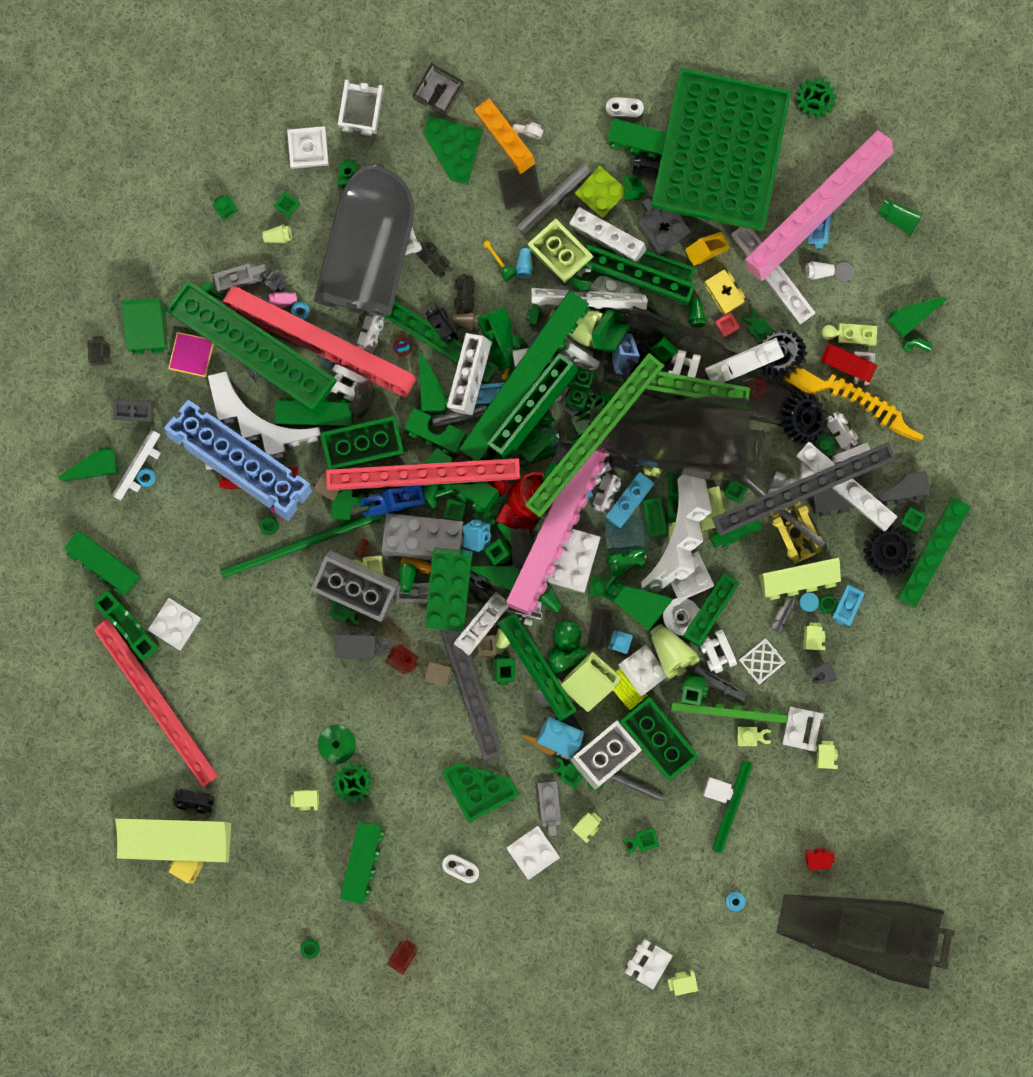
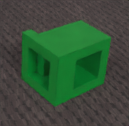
M344 159V162H339L337 182L339 188H345L350 178L359 170V164L355 163V160ZM351 170L352 172L350 175H346L345 171Z
M228 194L217 197L214 200L215 203L212 204L222 221H225L239 211Z
M498 539L484 550L494 566L507 564L511 561L512 556L516 554L509 542Z
M494 656L491 659L492 680L497 682L498 685H508L510 681H515V658L511 656ZM500 667H504L503 673H500Z

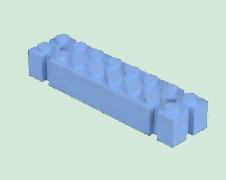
M187 400L180 408V417L178 419L173 417L164 427L169 439L178 445L183 442L185 450L268 508L274 505L276 513L287 521L298 510L297 502L299 501L303 504L312 492L310 483L298 475L294 479L290 469L206 412L203 415L200 407L190 400Z

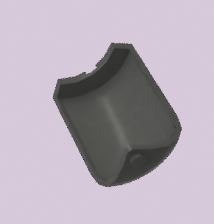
M373 163L372 165L365 166L356 171L346 184L336 208L313 302L337 309V306L346 307L352 313L363 314L364 311H367L374 316L391 315L414 221V202L411 191L403 179L384 168V165Z

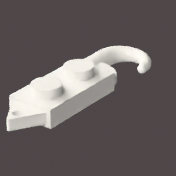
M582 268L576 275L582 277L583 273L591 272V269ZM607 276L598 277L592 284L591 289H587L588 291L642 294L639 291V287Z

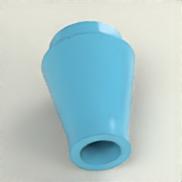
M528 248L520 249L515 269L517 276L520 278H530L534 272L531 249Z

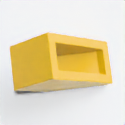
M719 232L700 238L685 250L689 260L695 266L730 249V246L723 233Z

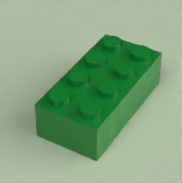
M396 416L320 433L328 470L348 469L405 456Z
M434 547L425 621L426 628L464 631L473 551Z
M650 697L644 699L619 720L625 730L669 782L699 758Z
M365 820L358 822L341 890V900L363 904L365 900L368 901V898H370L372 887H369V882L374 880L377 869L373 867L374 862L379 860L381 853L378 845L383 842L386 830H383V825Z

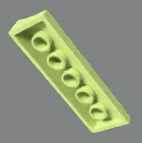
M115 819L117 859L229 863L231 823Z

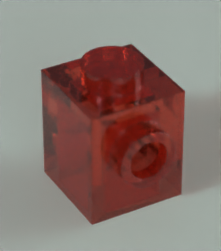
M398 644L392 648L385 663L400 673L407 674L414 671L417 666L416 660L419 656Z

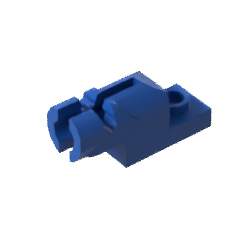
M420 485L388 489L382 494L364 497L361 499L360 506H369L374 502V506L369 507L368 511L363 512L365 517L402 511L407 507L420 506L425 503Z

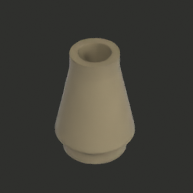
M477 313L454 314L452 322L456 326L471 331L480 330L477 318L481 315H477Z

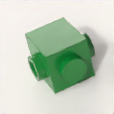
M687 674L686 680L682 681L680 686V692L683 693L681 702L700 706L702 698L707 697L709 686H705L706 678Z

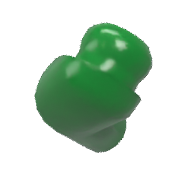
M921 338L906 339L902 347L905 352H912L913 347L929 352L932 348V343Z
M438 484L426 485L423 492L430 510L439 506L435 499Z

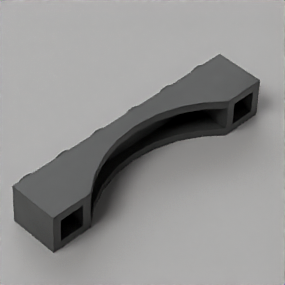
M923 471L907 474L889 490L873 496L884 506L888 505L887 502L895 501V504L905 503L907 498H913L914 501L923 500L925 495L930 494L927 473ZM833 488L811 497L814 514L819 513L820 517L831 515L830 511L838 510V513L850 512L849 508L854 507Z

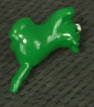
M645 548L632 549L627 551L626 554L620 552L611 553L607 556L606 563L609 566L612 577L606 584V591L615 583L619 576L623 575L633 566L645 569L647 558L643 554L645 553Z
M578 645L577 648L570 651L553 647L548 652L549 666L553 674L556 676L570 667L578 666L588 656L587 651H585L586 646Z

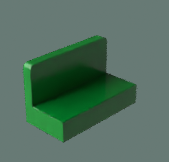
M607 310L592 332L593 348L614 353L630 330L629 325L616 323L615 311Z

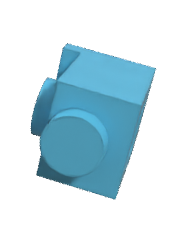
M613 630L608 649L627 654L633 636Z

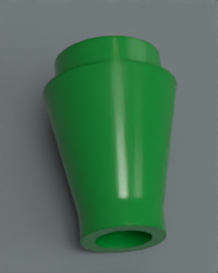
M699 298L691 299L688 323H690L692 328L704 327L707 318L702 300Z
M404 563L398 569L400 592L402 593L412 592L417 572L413 564Z
M547 586L544 594L540 595L538 601L552 610L553 613H556L563 605L559 602L553 589Z

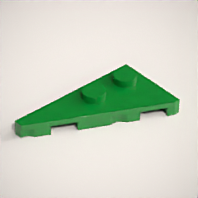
M533 428L517 450L532 464L558 438L554 434H548Z

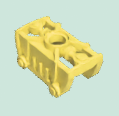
M800 502L791 505L796 511L797 519L817 535L809 518L807 505ZM789 506V507H787V508H785V509L790 512V507H791V506ZM778 512L771 514L773 517L771 522L773 526L778 527L788 549L787 556L790 560H793L794 564L822 551V548L801 531L799 538H792L790 530L796 527L789 521L784 526ZM804 540L811 543L815 553L811 554L809 550L804 548ZM794 543L796 547H800V559L794 547Z

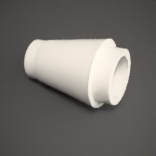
M811 261L806 263L805 266L806 278L811 280L834 276L835 273L833 264Z

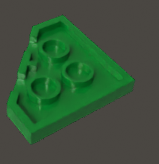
M428 116L423 135L449 180L469 185L483 130Z
M459 762L441 771L468 823L520 796L511 778Z

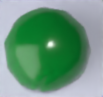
M568 620L557 623L552 634L554 645L560 650L566 651L577 648L582 637L579 625Z

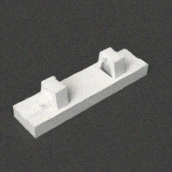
M774 338L705 368V371L710 381L724 383L784 357V353L777 338Z
M150 430L112 496L121 501L128 488L136 492L139 491L141 485L133 480L148 455L158 459L161 454L153 449L160 434Z
M495 592L454 644L467 655H470L508 608L507 600Z

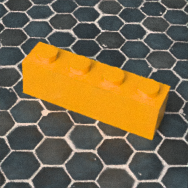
M490 98L474 109L477 118L520 174L536 164L533 154Z

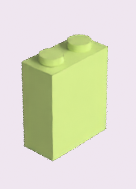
M592 652L565 677L561 686L566 694L589 712L615 689L621 677Z

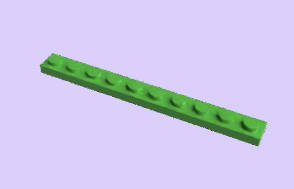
M648 353L525 504L526 507L540 518L662 370L664 365Z

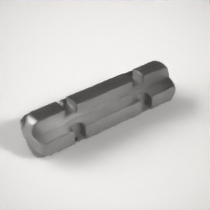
M790 597L785 598L784 606H781L775 618L776 622H773L771 626L772 631L776 633L782 632L784 628L782 625L786 624L792 611L790 609L796 603L794 599Z

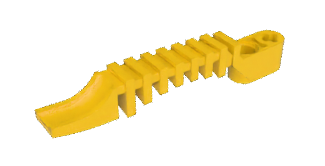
M803 368L796 369L797 375L793 372L790 373V378L784 375L782 381L799 392L815 395L818 391L828 389L832 391L831 395L835 397L840 390L843 392L840 396L843 399L850 393L852 394L849 399L850 401L854 402L859 398L861 400L858 405L861 407L865 403L869 404L866 408L868 412L872 411L874 407L878 408L873 415L874 418L880 417L882 412L886 413L880 422L881 426L886 425L890 417L893 416L894 419L888 427L889 429L916 441H921L924 435L910 429L904 423L902 413L896 410L895 406H888L886 401L881 402L878 397H871L869 392L864 393L859 387L854 388L852 383H845L843 378L834 381L836 376L832 374L828 381H823Z

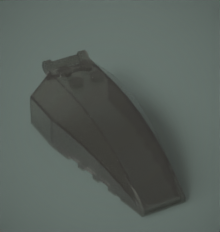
M707 396L689 398L683 401H665V403L656 404L645 403V405H632L595 451L700 479L743 481L746 468L753 470L762 469V462L760 460L762 439L765 437V431L750 429V407L747 398ZM604 408L590 409L589 426ZM749 437L755 438L753 461H747Z
M784 894L776 933L888 980L929 989L932 966L948 969L949 963H947L955 930L940 927L944 909L907 900ZM940 933L944 934V939L938 961L934 960V955Z

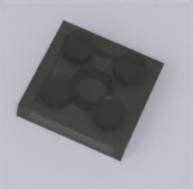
M535 164L522 174L516 168L498 171L506 210L543 202Z

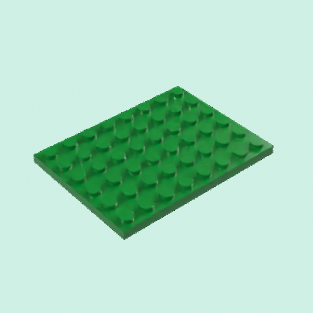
M680 67L651 208L764 232L792 91Z

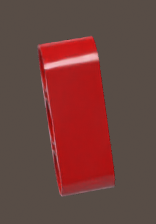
M831 343L827 344L820 359L822 362L870 383L878 366Z

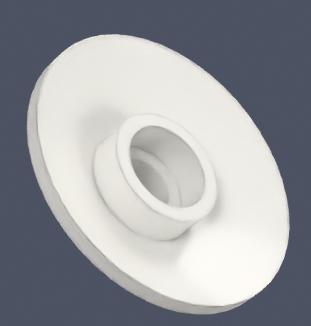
M675 598L663 612L664 624L671 632L682 636L699 608L690 599L686 598L678 601ZM678 614H681L683 616L682 621H679L677 619Z

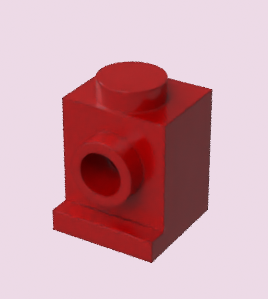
M816 848L811 853V850L805 849L808 870L832 868V863H835L833 851L829 852L825 851V848Z

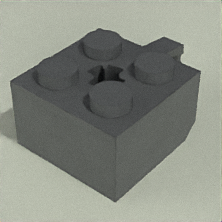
M648 198L642 202L646 212L643 214L645 217L638 221L637 227L655 254L662 255L689 237L691 231L678 213L651 208L652 202ZM661 226L667 227V231H660Z
M341 631V635H336L335 658L372 660L377 654L390 653L391 641L378 639L377 636H373L374 633L361 632L360 635H354L353 631Z

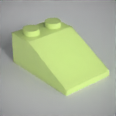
M557 219L553 220L528 243L532 253L564 283L593 258V255Z

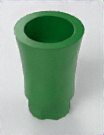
M885 199L877 215L885 218V221L911 236L923 213Z

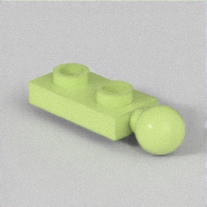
M840 323L838 324V329L832 325H827L821 332L822 337L826 340H833L837 337V343L875 346L877 343V326Z

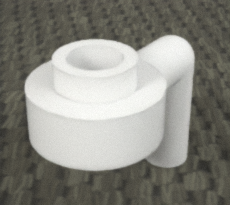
M532 122L530 125L514 124L512 127L517 135L520 132L529 137L541 139L543 134L541 126Z

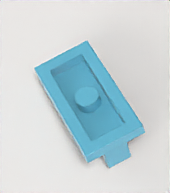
M832 213L809 235L808 244H815L816 248H824V244H828Z
M847 585L832 616L835 622L850 627L865 593Z

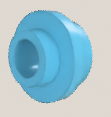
M296 302L291 307V314L306 320L310 314L309 306L304 302ZM303 308L304 313L301 315L298 314L297 309Z
M143 468L138 471L136 479L139 485L150 487L155 483L156 475L153 470ZM145 474L150 476L148 481L143 480Z
M732 892L726 898V905L731 911H740L745 906V898L739 892ZM733 899H739V904L733 905Z

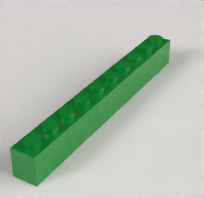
M571 290L568 291L463 441L459 450L475 461L484 460L490 452L487 443L532 388L533 383L544 373L543 369L545 366L550 365L556 358L554 353L557 349L562 350L567 342L565 338L568 333L573 334L578 327L576 323L580 317L584 318L588 313V302Z

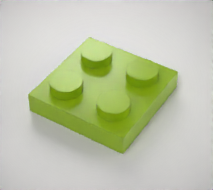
M599 166L574 195L603 220L623 198L624 187Z

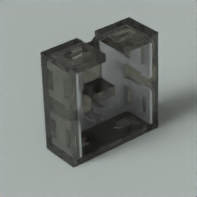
M431 63L412 95L413 100L425 107L429 104L434 112L446 118L464 87V81Z

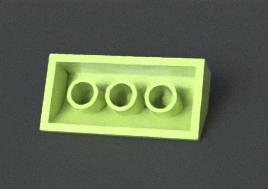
M839 558L759 575L763 598L768 597L770 601L779 599L780 594L787 593L788 597L798 595L799 590L806 589V593L817 591V586L825 585V589L836 587V582L841 581Z

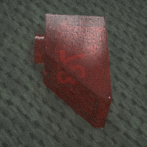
M408 939L406 941L401 940L390 956L387 965L403 975L417 954L416 945Z

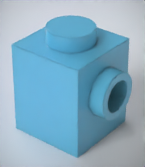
M474 519L463 526V545L465 548L479 552L491 545L490 524Z

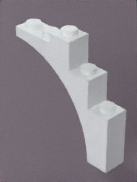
M227 372L208 376L218 420L226 425L234 423L235 419L238 418L242 437L246 440L248 439L249 442L259 440V436H262L265 452L272 458H283V454L287 453L286 445L292 448L299 446L302 441L307 440V443L319 441L318 438L321 437V429L319 427L312 429L279 427L252 413L240 400Z
M691 469L677 479L679 502L675 527L659 563L641 582L642 589L658 593L675 578L684 580L695 571L691 551L703 542L700 521L708 516L712 510L704 474Z

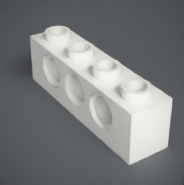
M580 207L569 223L573 231L628 260L639 263L646 251L644 242Z
M469 333L465 335L447 407L456 413L473 416L492 343L484 336Z

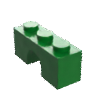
M413 408L404 427V430L407 431L406 435L414 439L420 437L424 439L423 443L430 447L439 446L442 448L441 451L449 456L452 453L456 455L466 436V432L448 424L442 434L435 435L428 428L432 417Z

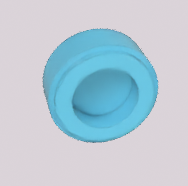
M805 593L800 597L799 605L802 610L812 612L819 606V599L814 593Z

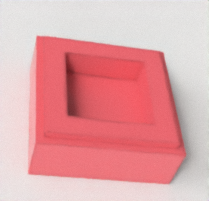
M731 312L714 322L723 338L740 329Z

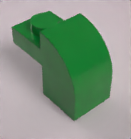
M353 489L340 492L332 503L331 519L351 521L352 507L360 506L361 499L368 497V495L357 494L356 497H353Z

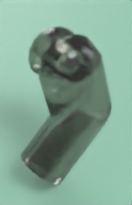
M564 198L560 204V208L565 211H569L570 207L576 210L579 207L585 211L588 209V205L576 198Z

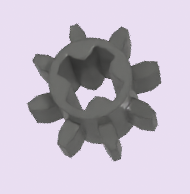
M276 268L273 271L268 269L263 275L266 279L264 284L273 292L277 288L282 291L287 285L284 281L286 276Z

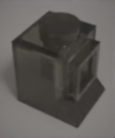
M103 336L93 337V340H87L89 363H92V365L113 364L108 359L110 358V344L104 340Z

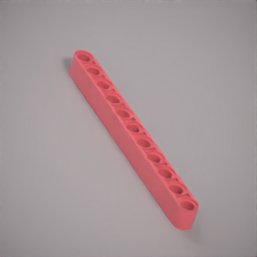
M232 286L222 301L224 305L245 319L398 395L407 396L416 381L415 376L238 287Z

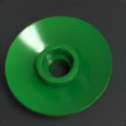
M332 725L324 729L320 734L318 750L326 761L343 763L354 754L356 740L353 733L345 726ZM334 741H338L340 743V746L338 748L333 747Z

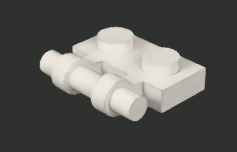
M644 939L641 945L637 946V952L633 959L627 963L628 967L625 973L632 976L635 970L640 972L636 980L654 989L673 955L656 945L651 952L648 950L651 942ZM643 955H646L648 959L642 967L639 965V962Z

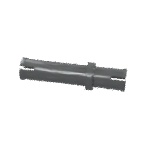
M699 664L696 665L692 672V675L706 678L708 684L721 690L724 695L728 694L741 703L748 694L747 691L735 686L734 682H728Z

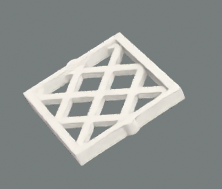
M766 638L739 659L758 684H761L786 663ZM765 644H768L772 651H765ZM760 645H762V651L756 650ZM755 652L762 653L761 660L754 659ZM752 653V659H746ZM764 653L771 654V661L764 660ZM774 654L780 658V662L773 661ZM744 661H751V669L744 664ZM754 662H761L760 669H753ZM763 663H770V670H763ZM773 664H780L772 670ZM753 671L760 672L759 679L753 675ZM762 672L769 673L762 679Z

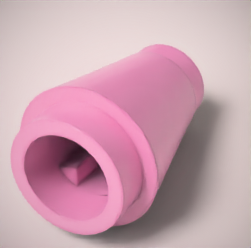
M273 292V294H268L269 303L280 309L297 302L296 293Z

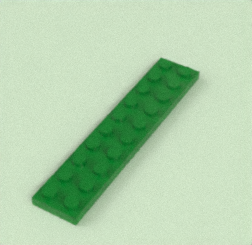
M188 280L165 309L168 314L313 412L317 410L337 383L334 377Z

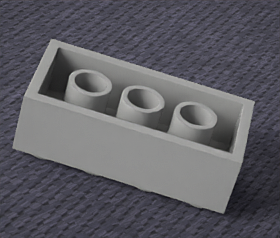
M386 513L382 555L432 561L434 547L461 550L463 522Z
M330 550L324 557L311 590L382 622L400 582Z

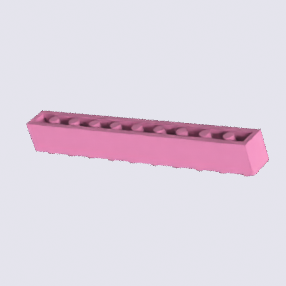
M877 130L745 259L748 271L763 281L894 153L892 139Z
M606 437L553 502L506 601L509 607L530 616L533 611H536L539 605L538 599L547 588L546 582L555 571L554 565L563 554V546L565 542L570 540L571 529L579 521V512L587 504V495L595 487V478L603 470V461L611 453L612 446L609 438Z

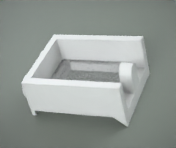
M345 80L338 126L342 128L343 132L353 133V130L361 131L360 134L365 136H372V133L377 134L384 93L383 86L379 85L378 88L369 87L366 83L356 85L350 84L349 80Z

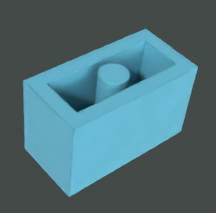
M549 716L540 729L536 743L572 758L580 748L584 732Z

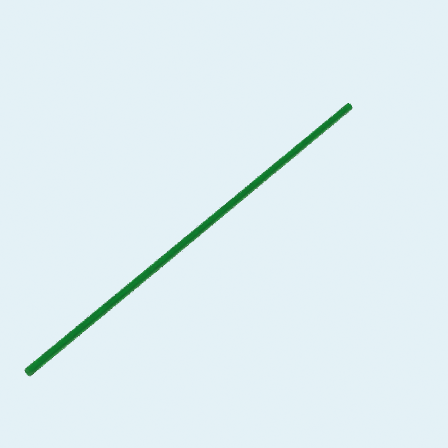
M755 370L724 383L742 386L760 379L758 371ZM685 396L626 418L622 425L619 424L617 430L613 428L609 435L619 432L620 429H627L697 403L703 399ZM575 437L567 441L575 444L579 438ZM559 444L548 447L533 463L554 456ZM525 457L519 458L520 468L530 465ZM465 482V483H463V484H469V485H470V484H476V483H478V482ZM443 487L438 488L435 499L455 492L451 489L447 491ZM417 506L407 507L402 511L391 512L390 514H398ZM386 514L371 517L363 516L220 569L221 575L224 579L385 519Z

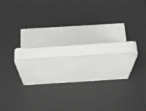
M566 336L567 342L562 350H558L557 355L559 353L562 354L578 368L589 371L597 369L599 361L593 358V352Z

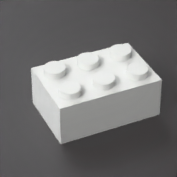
M571 529L570 540L565 542L563 554L560 559H557L554 565L555 571L551 577L549 576L547 583L584 593L600 537Z
M616 721L573 756L570 761L593 789L596 790L637 756L642 749L622 725Z

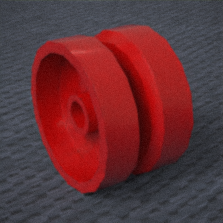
M540 472L528 473L509 489L508 503L511 510L518 517L532 521L539 518L525 504L544 482L541 480L544 474ZM551 504V506L546 510V512H548V511L551 509L552 504Z

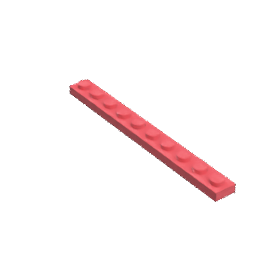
M519 458L326 470L328 491L520 479Z
M108 619L104 620L94 629L95 633L201 786L205 787L218 777L214 769L210 766L203 753L185 730L114 625Z

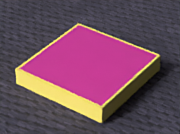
M177 332L168 369L206 378L214 344L203 337Z

